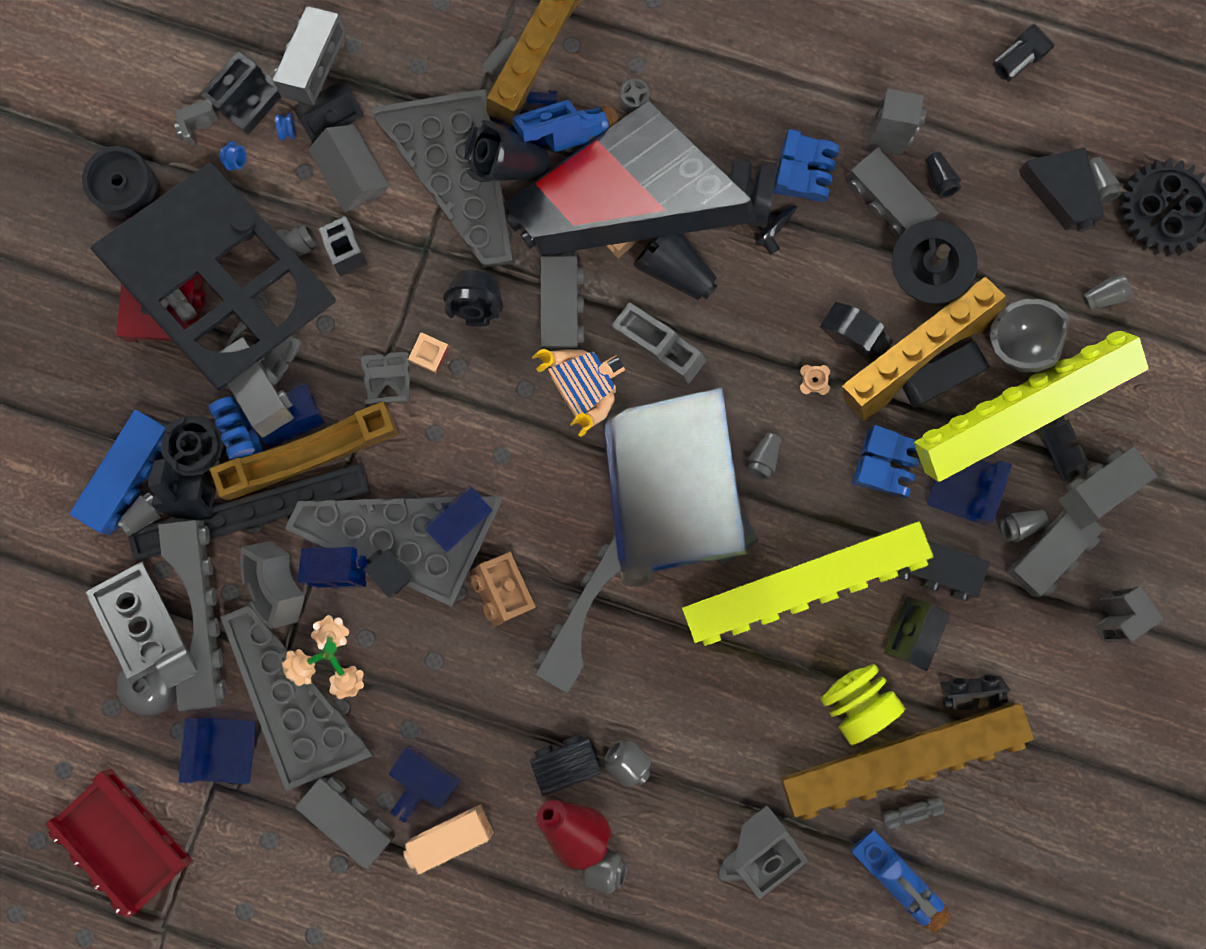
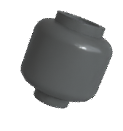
M617 741L610 747L604 757L607 773L624 787H631L635 784L640 786L651 774L649 770L651 764L650 756L634 741Z
M607 850L606 855L596 865L585 870H578V873L583 876L585 887L611 894L617 888L623 886L627 873V863L623 862L622 856L619 853Z

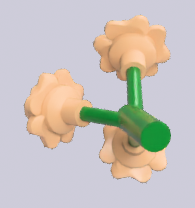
M327 615L322 621L314 623L313 628L315 630L311 633L312 639L317 642L318 648L322 649V651L312 657L306 656L300 649L295 652L288 651L286 660L282 663L283 671L286 678L294 681L297 686H301L303 683L307 685L311 683V677L316 671L314 668L315 662L321 659L329 660L336 671L335 675L329 679L331 683L330 694H336L338 699L349 696L354 697L359 689L364 687L362 681L364 673L361 670H357L354 665L346 669L340 666L334 653L337 647L346 644L347 639L345 636L349 634V629L343 625L341 618L337 617L333 620L332 616Z

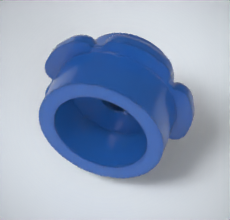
M230 141L228 146L222 147L220 161L225 169L234 171L244 167L246 163V150L242 145H237L236 142Z

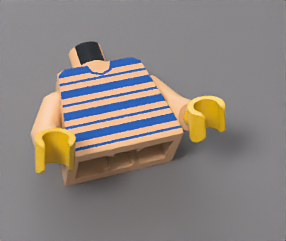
M541 349L532 356V359L540 358L543 361V364L536 368L538 372H542L551 366L548 369L549 375L575 417L570 426L580 424L583 427L578 434L579 436H584L591 427L607 417L615 401L614 393L616 392V387L611 378L625 371L617 355L603 363L600 362L595 352L588 353L580 349L556 351Z

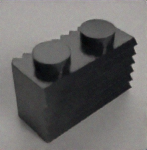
M581 734L563 740L565 746L553 750L552 745L534 751L536 757L530 759V764L542 797L602 775L589 737L582 739Z

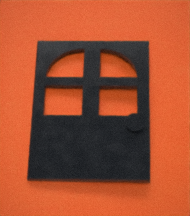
M211 162L94 243L90 248L217 391L224 388L336 302V298ZM256 236L276 257L278 262L241 288L217 260L241 242L248 241ZM289 272L297 286V299L291 314L277 327L252 299ZM199 274L223 303L184 330L160 302ZM233 313L259 341L251 347L235 352L212 351L196 342Z

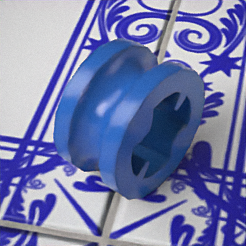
M288 113L286 117L276 114V129L279 140L285 141L287 137H290L291 140H296V124L293 114Z

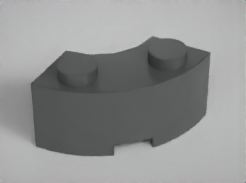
M267 541L242 547L240 572L242 584L247 583L253 601L249 602L252 609L263 623L269 628L274 629L299 621L305 594L297 588L292 578L289 566L290 554Z

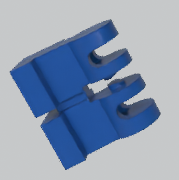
M789 129L784 138L773 193L796 198L797 196L817 202L827 201L830 191L823 186H828L832 183L833 176L827 172L835 170L836 162L830 158L838 156L839 145L832 141L817 140L800 135L801 132ZM807 166L815 170H807Z
M233 396L222 398L208 406L211 415L215 418V425L221 433L220 437L226 445V452L230 460L265 451L259 433L255 429L247 431L253 427Z
M877 425L870 427L861 451V455L864 456L859 458L852 485L867 487L895 497L909 498L911 489L900 485L898 480L914 482L915 475L903 468L890 467V462L894 461L902 467L918 468L920 461L908 456L906 451L917 453L914 445L916 440L901 436L897 432Z

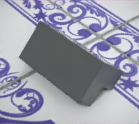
M355 125L326 128L308 149L343 212L357 210L366 199L381 197L389 188L387 181Z
M1140 586L1112 589L1098 599L1109 616L1094 626V628L1105 643L1133 642L1164 620V618Z

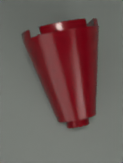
M556 800L547 801L539 808L536 815L537 825L561 864L569 868L585 870L596 865L606 855L609 838L611 839V829L608 820L598 810Z

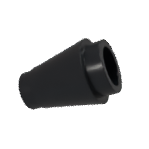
M941 152L932 153L925 159L934 194H937L940 199H944L956 194L961 189V178Z

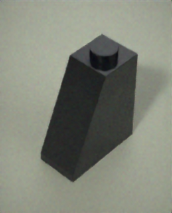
M1085 147L1027 160L1019 169L1022 179L1066 231L1077 228V232L1090 230L1096 227L1095 223L1104 216Z

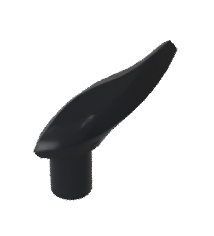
M793 205L782 212L757 236L755 243L758 245L763 243L770 255L778 251L780 247L773 236L781 231L783 225L792 217L798 206Z

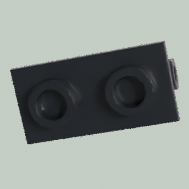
M1063 415L1039 428L1041 440L1048 447L1053 458L1054 469L1061 476L1063 482L1089 471L1087 468L1089 462L1081 445L1071 449L1068 445L1069 442L1077 439L1069 419L1065 420Z
M986 674L976 679L953 678L949 682H940V686L947 696L943 697L944 708L950 709L952 712L973 709V698H977L979 708L1002 706V703L1008 702L1007 692H1010V688L1002 676Z

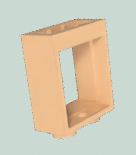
M479 804L414 836L405 844L407 850L404 851V856L411 869L416 868L419 875L488 841L494 831L482 805Z

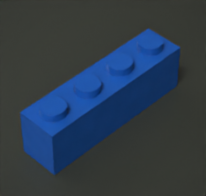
M135 409L69 515L99 533L111 535L112 532L117 531L120 528L117 522L121 520L128 506H131L140 496L141 491L139 489L145 479L148 480L154 460H158L162 454V439L167 427Z

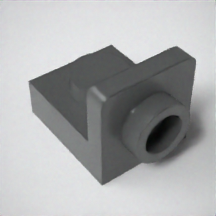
M208 99L174 111L178 122L174 123L177 135L180 140L185 139L191 147L197 146L192 130L206 129L213 122L220 120L216 109Z

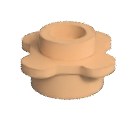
M804 365L801 368L800 374L803 376V382L800 385V391L803 394L807 395L810 392H818L820 395H825L829 392L830 386L827 383L830 369L827 366L811 367L810 365ZM816 377L818 382H813L812 378Z

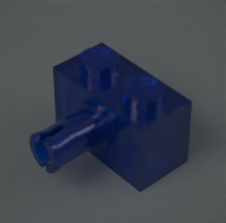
M410 745L404 749L388 775L403 784L405 791L393 809L390 810V813L396 817L405 807L399 820L407 823L421 799L428 801L438 809H442L462 779Z

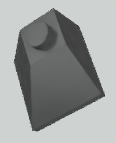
M768 806L755 813L742 825L733 863L736 871L760 900L808 862L806 856Z

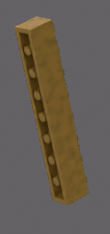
M1012 702L781 777L780 781L791 814L794 817L800 816L801 820H806L818 816V810L829 806L831 810H837L848 806V800L857 797L860 798V801L877 797V791L889 787L890 791L899 790L907 787V781L919 778V781H926L937 777V771L948 768L949 772L966 768V762L978 759V762L994 759L997 757L995 752L1007 749L1008 753L1026 748L1025 743L1034 740L1022 703Z

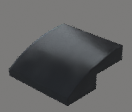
M239 51L199 94L204 100L208 99L218 112L247 135L251 133L281 99V95L272 81L273 79Z

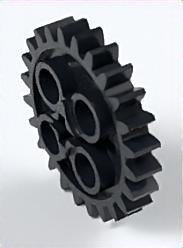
M1171 159L1166 160L1163 165H1161L1159 160H1156L1151 167L1146 164L1140 169V173L1136 171L1130 177L1131 181H1128L1123 186L1127 192H1123L1119 196V199L1126 203L1117 208L1118 211L1126 213L1119 222L1129 223V227L1124 233L1134 232L1135 237L1132 243L1134 244L1142 240L1144 242L1142 245L1143 251L1153 246V255L1156 256L1164 249L1165 256L1169 257L1174 254V251H1176L1178 256L1184 254L1186 249L1191 252L1198 247L1197 243L1202 244L1205 242L1206 183L1202 182L1205 173H1200L1197 176L1194 175V165L1185 170L1184 161L1182 160L1173 167ZM1163 182L1171 186L1172 192H1168L1164 188ZM1182 190H1186L1187 194L1169 210V213L1163 216L1155 226H1151L1150 222L1168 206V203L1175 199ZM1147 203L1150 205L1152 213L1145 211L1142 204ZM1185 203L1193 207L1194 213H1190L1186 209ZM1165 223L1171 225L1174 231L1173 234L1167 232L1164 226Z

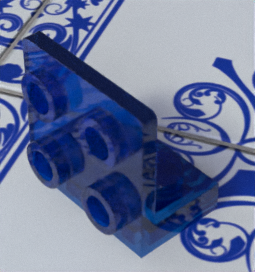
M979 460L940 482L934 480L927 505L983 526L994 522L1013 464L1002 460L994 464Z
M208 717L185 718L178 782L250 783L256 722Z

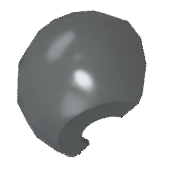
M1024 299L1011 303L998 313L991 326L990 340L994 351L1006 366L1020 372H1040L1053 367L1058 363L1064 347L1069 317L1058 305L1043 299Z

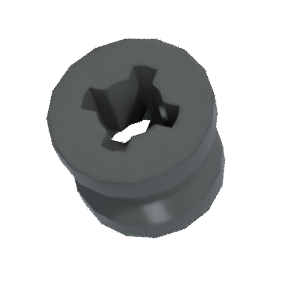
M630 79L622 85L620 89V105L623 111L630 114L649 101L650 94L647 84L640 79Z

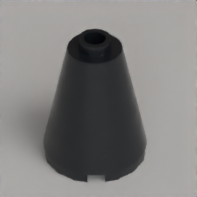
M483 120L481 121L483 124L479 128L474 127L470 132L464 155L465 160H468L470 163V169H466L467 173L473 180L494 182L540 178L549 169L550 159L545 149L531 141L524 142L520 135L495 121Z
M684 233L654 238L651 243L646 245L633 263L637 270L696 300H699L701 297L707 299L718 286L714 283L717 278Z

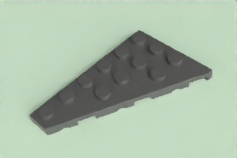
M486 90L371 107L376 121L483 268L513 264L500 181L480 182L473 180L466 170L470 169V163L468 160H465L464 155L470 132L474 127L479 128L483 124L481 121H491L490 115L486 113Z
M499 496L298 501L285 529L365 567L369 565L366 560L377 550L381 549L384 552L386 549H390L415 577L406 586L453 607L504 499Z

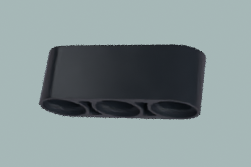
M973 341L918 370L902 386V389L914 409L990 368V365L977 342Z

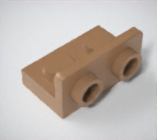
M511 552L481 563L470 571L471 585L479 593L483 601L484 614L489 621H492L494 627L536 608Z

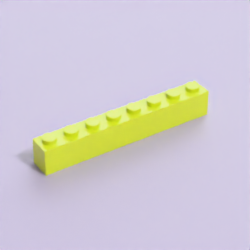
M1124 331L1113 332L1106 337L1107 339L1096 345L1084 347L1081 353L1069 359L1058 361L1053 368L1043 373L1032 375L1025 383L1006 389L997 398L978 404L976 409L969 413L952 418L948 424L939 429L927 431L922 438L914 441L924 472L940 482L1148 370L1140 338Z
M919 521L699 601L682 609L694 642L703 641L704 646L722 640L720 634L731 630L734 636L751 630L749 624L761 620L762 625L779 620L778 613L790 609L791 614H795L809 609L808 602L820 599L821 604L839 598L837 592L849 588L851 593L869 587L867 584L868 580L879 577L880 582H884L898 577L896 570L908 566L910 572L928 566L927 559L932 558L933 555Z

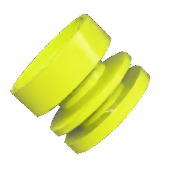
M875 664L855 669L837 680L829 691L820 698L824 706L833 704L836 701L839 702L828 712L831 717L843 713L847 714V717L840 723L838 728L850 745L859 743L879 732L897 719L905 710L893 691L881 695L877 693L886 683L884 677L869 681L879 672Z

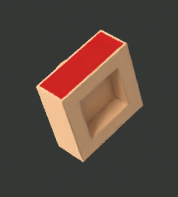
M420 333L408 360L437 374L449 349V345L424 333Z

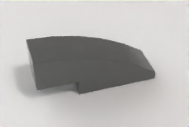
M630 302L611 325L613 329L638 349L687 384L692 381L706 362L700 350L678 337L674 330Z

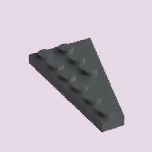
M246 606L220 617L285 792L374 756L373 752L312 678L310 684L306 685L303 683L301 686H297L294 681L286 678L282 663L286 660L289 650L271 628L260 620L251 606Z

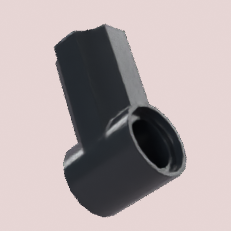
M1034 23L1015 40L1009 49L994 60L992 65L995 68V73L1002 80L1010 82L1031 63L1036 64L1053 49L1055 44Z

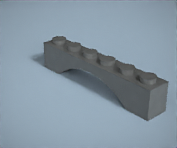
M628 513L625 519L619 517L611 531L616 536L610 545L604 543L596 557L600 561L595 572L589 569L584 577L581 586L585 589L579 599L574 596L565 611L569 614V617L564 626L558 623L549 638L554 643L549 652L542 650L534 666L538 668V671L535 675L567 694L569 693L584 667L582 632L593 600L603 586L616 574L630 565L646 559L661 532L660 530Z
M204 520L159 524L161 556L175 569L183 581L190 598L193 612V637L189 653L199 673L176 685L178 711L216 707L223 704L227 688L225 680H221L220 667L223 666L222 650L217 648L216 636L220 634V625L218 618H214L213 611L217 597L215 588L211 587L210 575L213 574V562L210 556L207 557L206 544L210 542L209 529L207 526H204Z

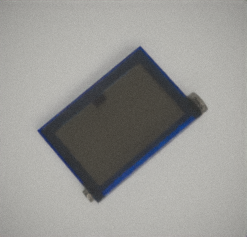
M718 388L629 409L626 403H614L610 409L611 413H608L605 418L604 429L617 554L623 585L628 587L646 586L654 581V571L746 554L747 550L723 389Z

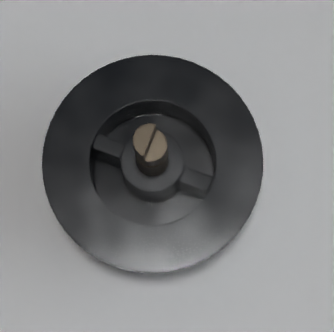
M928 220L911 226L900 236L892 253V269L899 286L909 296L924 303L941 304L958 298L970 287L977 272V253L972 241L960 228L945 221Z

